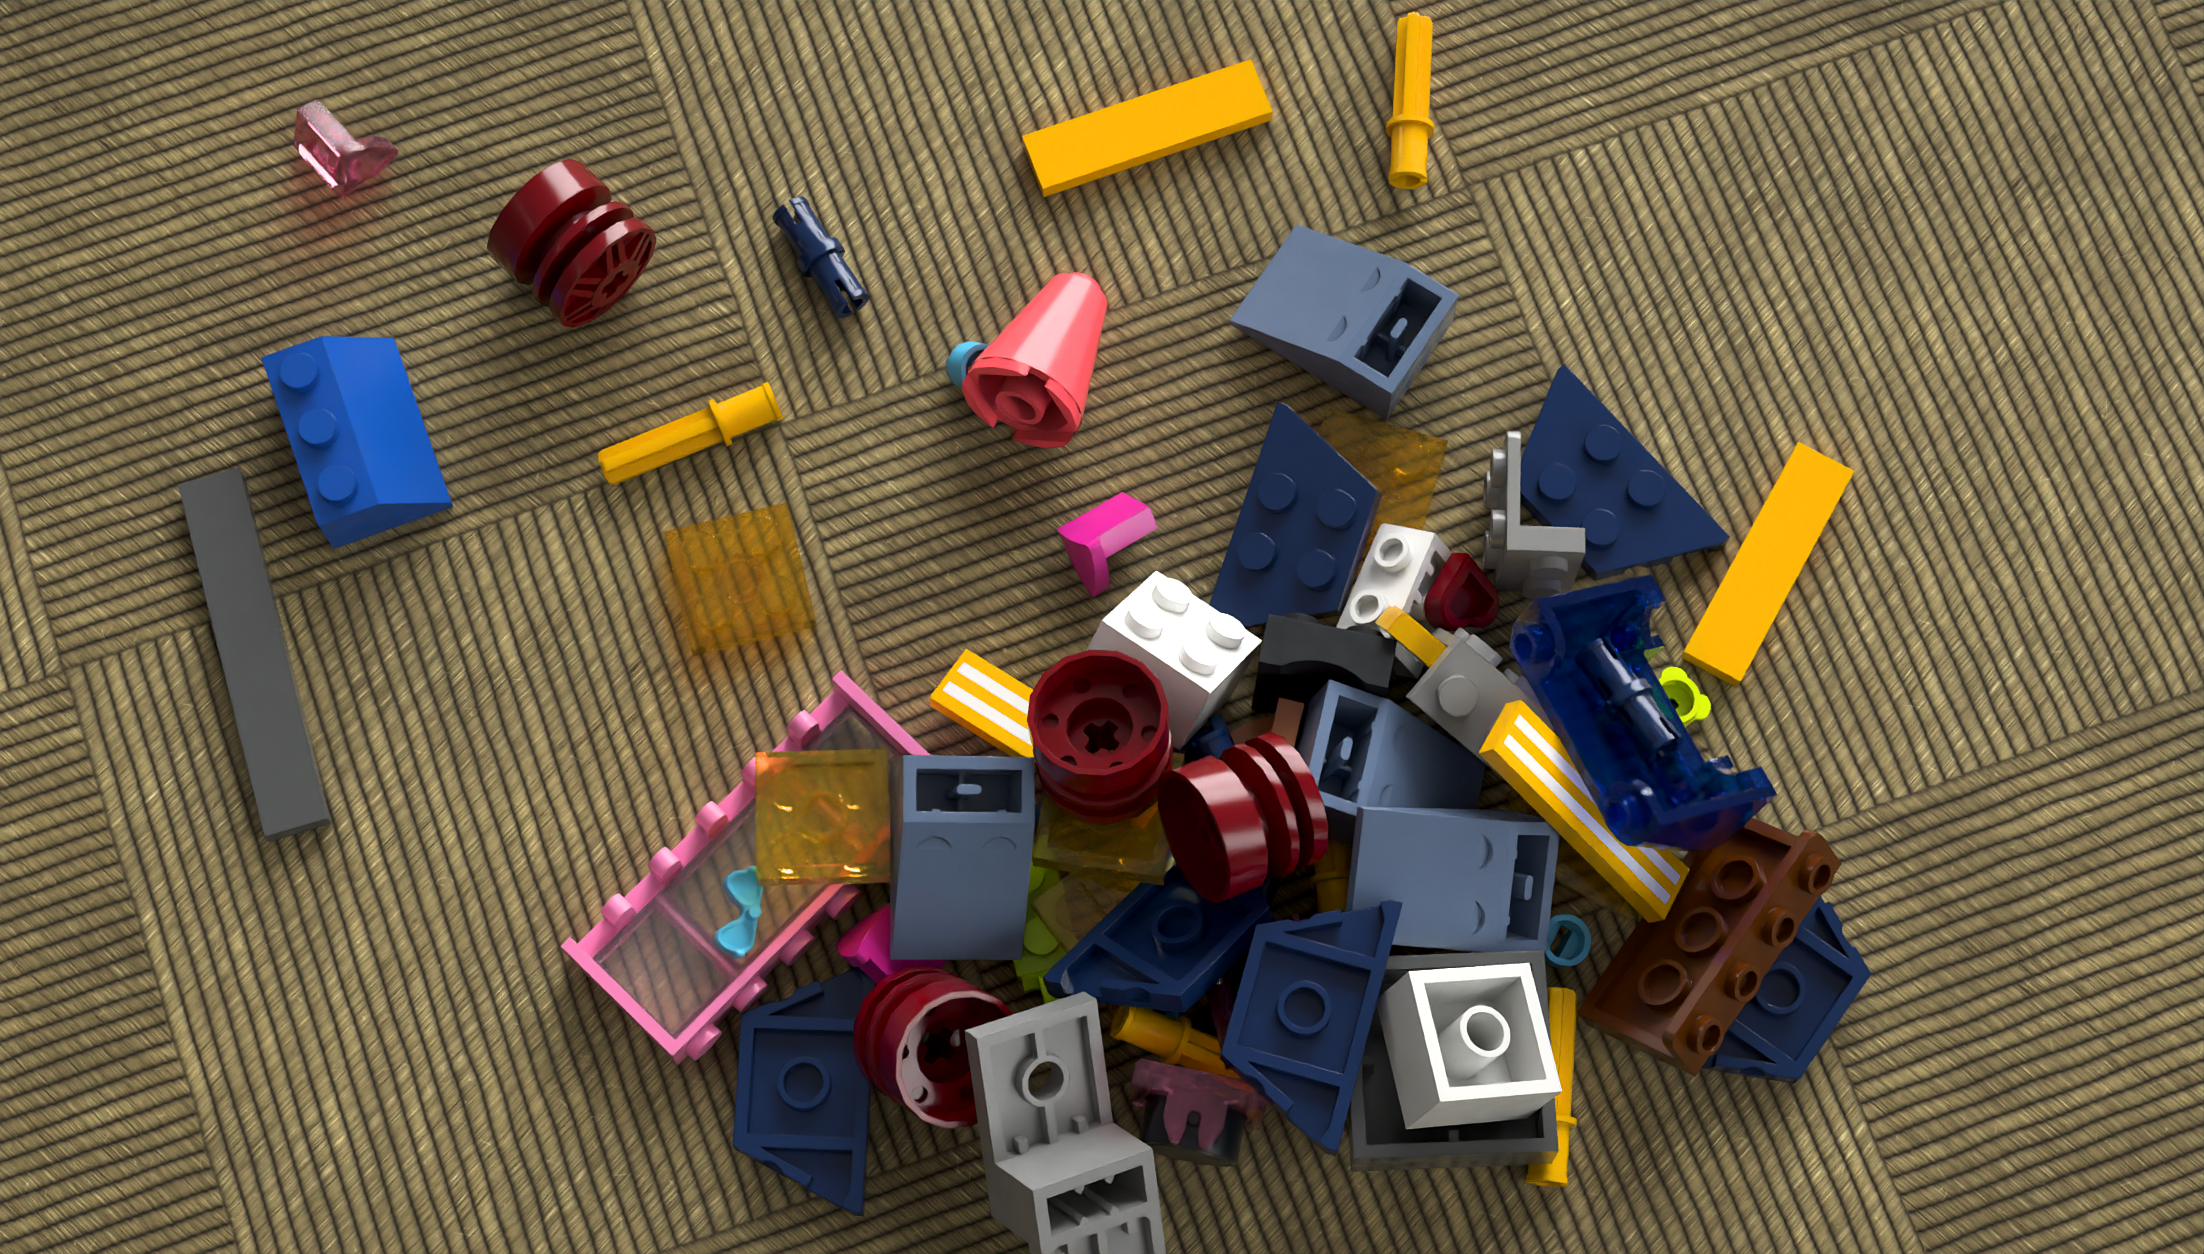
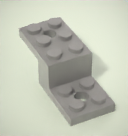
M1081 992L964 1030L991 1216L1029 1244L1030 1254H1166L1153 1148L1113 1123L1097 999L1086 992ZM1050 1062L1051 1075L1044 1087L1036 1092H1029L1028 1079L1031 1072L1039 1064Z

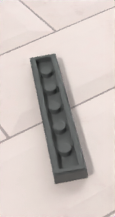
M238 467L179 484L178 488L264 837L271 842L332 824L244 473Z

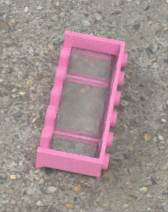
M842 670L832 678L834 691L811 714L805 710L797 714L787 726L788 736L764 760L759 755L754 757L741 771L743 781L718 806L713 801L706 804L695 816L694 820L697 826L672 851L664 847L657 852L648 863L650 873L625 897L619 893L614 895L601 909V914L604 918L578 944L569 937L561 945L567 957L677 1065L688 1055L694 1061L703 1056L722 1034L716 1026L734 1008L741 1014L751 1008L769 987L763 979L781 961L789 967L801 958L815 941L810 932L827 915L833 920L841 917L861 895V891L856 886L873 869L882 874L890 868L891 762L902 755L930 754ZM757 866L758 874L762 878L764 885L760 904L762 914L758 917L753 948L744 957L735 960L731 958V955L719 950L713 941L717 930L739 916V909L730 901L722 889L723 879L733 871Z

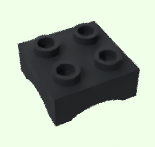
M1286 613L1283 616L1268 614L1258 661V672L1251 709L1275 713L1279 698L1301 702L1305 706L1329 679L1385 698L1397 640L1385 638L1380 631L1366 626H1350L1347 629L1321 625L1316 618L1302 613Z

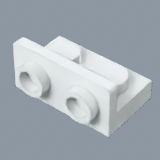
M1387 523L1382 524L1377 531L1336 628L1347 629L1350 626H1366L1380 631L1385 638L1394 639L1375 622L1389 605L1391 607L1395 605L1432 634L1436 629L1429 625L1425 617V597L1452 552L1436 533ZM1397 642L1392 671L1396 675L1418 679L1424 664Z

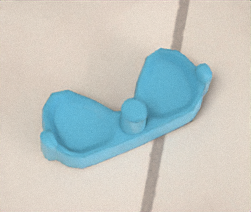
M757 866L733 871L723 879L722 889L730 901L739 909V916L717 930L713 941L719 950L731 955V958L735 960L741 959L753 948L758 917L762 914L760 904L764 885L762 878L758 874Z

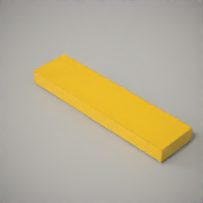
M1250 59L1023 135L1022 144L1042 196L1046 197L1271 121L1273 111L1253 62Z
M1800 442L1797 443L1680 658L1735 687L1739 686L1851 479L1854 470Z

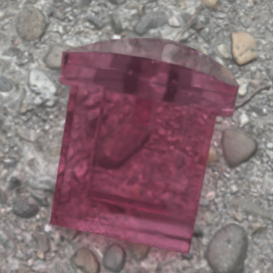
M318 99L297 109L293 147L326 181L340 199L377 176L398 154L397 148L387 138L368 136L354 139Z

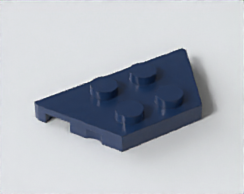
M1565 364L1562 365L1555 374L1521 458L1520 503L1542 526L1585 528V555L1580 566L1594 581L1624 574L1627 569L1642 566L1650 568L1670 563L1673 557L1706 549L1708 553L1722 549L1727 544L1730 536Z
M1277 402L1209 603V606L1218 612L1228 614L1239 620L1245 629L1259 626L1265 629L1268 614L1283 616L1286 613H1302L1312 616L1317 620L1341 616L1382 498L1378 489L1287 404Z
M1171 853L1042 978L1048 994L1054 998L1062 999L1086 992L1096 998L1097 1003L1185 1013L1250 949L1256 925L1274 922L1259 886L1218 903H1212L1201 897L1186 880Z
M1821 895L1799 925L1793 941L1779 954L1762 979L1758 992L1750 1001L1746 1002L1724 1034L1719 1049L1709 1056L1702 1066L1703 1069L1795 1084L1870 977L1871 972L1857 948L1848 943L1843 935L1842 923L1830 902L1825 903Z
M1384 901L1380 903V906L1341 913V910L1314 914L1310 919L1295 922L1285 919L1256 925L1221 1051V1061L1325 1154L1336 1156L1403 904L1400 901Z
M855 967L822 983L817 980L795 990L788 998L779 1002L770 1001L741 1014L733 1147L736 1151L853 1216H864L871 1083L861 1074L853 1053V1025L864 998L877 985L859 967Z

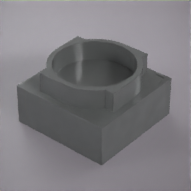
M1544 950L1389 956L1378 998L1408 971L1529 963L1551 1046ZM1376 1005L1347 1113L1351 1172L1552 1164L1559 1151L1555 1097L1527 1119L1406 1129Z

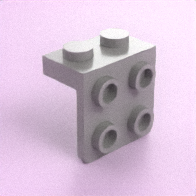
M1507 431L1502 449H1492L1490 471L1485 472L1484 509L1495 510H1491L1489 531L1484 533L1483 568L1494 569V587L1496 590L1522 591L1524 597L1534 600L1555 599L1561 593H1570L1585 555V528L1520 525L1521 433Z
M1437 627L1432 635L1447 648L1405 697L1506 781L1479 754L1506 703L1522 700L1553 731L1559 722L1544 710L1552 700L1524 676L1521 675L1519 677L1508 668L1503 674L1497 670L1496 667L1503 658L1475 634L1470 635L1461 627L1454 634Z

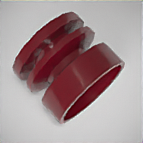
M573 159L552 164L536 174L520 188L498 215L490 230L487 243L490 256L518 283L525 285L533 284L532 292L535 299L542 306L549 307L553 317L563 326L571 328L587 324L608 311L629 291L642 275L652 258L657 241L654 230L643 220L634 218L633 211L626 204L617 201L611 202L612 197L609 188L583 163Z
M1090 649L1064 657L1044 672L1030 694L1027 715L1036 771L1044 794L1060 812L1084 823L1113 825L1140 816L1158 802V785L1162 775L1172 771L1174 752L1170 732L1169 707L1160 680L1142 661L1119 651Z
M1271 731L1247 740L1245 744L1240 743L1224 749L1219 759L1210 755L1162 775L1158 785V811L1163 833L1173 858L1186 880L1201 897L1212 903L1225 901L1261 886L1266 875L1277 878L1292 873L1295 868L1298 869L1322 860L1328 848V822L1324 803L1314 777L1299 752L1284 737Z
M933 965L904 967L882 978L864 998L853 1025V1053L861 1074L880 1093L888 1096L892 1101L901 1104L907 1111L922 1121L945 1129L971 1127L977 1124L978 1120L964 1030L1013 1015V1013L1000 999L973 986L970 982L963 980L954 973ZM929 1032L928 1040L922 1044L923 1036Z

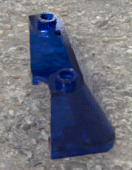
M1651 574L1534 599L1518 616L1513 625L1510 639L1511 652L1602 814L1608 829L1617 840L1626 846L1702 852L1726 843L1778 795L1762 766L1737 773L1731 770L1734 765L1728 755L1710 759L1706 763L1649 664V661L1665 646L1660 635L1651 636V614L1653 609L1660 608L1666 602ZM1608 637L1637 678H1645L1654 689L1652 698L1668 721L1672 723L1684 738L1681 746L1667 758L1650 764L1619 721H1612L1603 710L1605 701L1599 695L1592 682L1574 662L1577 654L1592 641Z

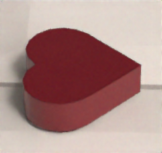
M1451 553L1428 590L1424 603L1425 617L1429 625L1434 629L1440 627L1445 631H1456L1459 627L1462 629L1466 627H1487L1495 620L1499 609V597L1496 588L1468 553Z

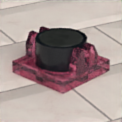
M1144 1059L1136 1061L1131 1083V1105L1145 1108L1139 1140L1153 1148V1153L1166 1156L1169 1160L1177 1161L1178 1159L1204 1167L1206 1165L1221 1167L1237 1165L1244 1128L1260 1131L1267 1101L1243 1079Z

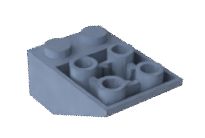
M1296 224L1231 317L1229 324L1387 420L1453 323L1459 294L1403 261Z
M1329 679L1304 706L1295 749L1299 752L1312 773L1322 797L1328 822L1329 840L1353 847L1357 807L1477 809L1486 765L1476 756L1386 698Z
M902 755L891 762L890 960H1022L1035 827L1034 757Z
M1357 807L1346 912L1380 906L1381 902L1389 900L1403 902L1392 945L1472 952L1544 950V953H1546L1560 834L1544 818L1511 810Z

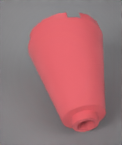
M1079 272L1055 275L968 367L961 390L968 406L984 423L994 429L998 420L1016 429L1011 439L1025 445L1054 448L1063 447L1070 442L1073 434L1081 426L1108 305L1099 284L1090 276Z

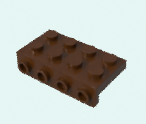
M1721 805L1682 860L1690 870L1665 920L1648 923L1642 917L1577 1010L1578 1015L1588 1026L1696 1077L1709 1056L1719 1049L1724 1034L1746 1002L1756 995L1762 979L1782 950L1793 941L1799 925L1819 896L1828 890L1833 881L1834 874L1841 866V862L1821 834L1811 830H1804L1799 836H1796Z

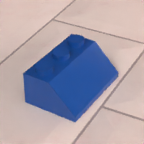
M321 336L261 357L317 524L333 549L453 507L394 338Z

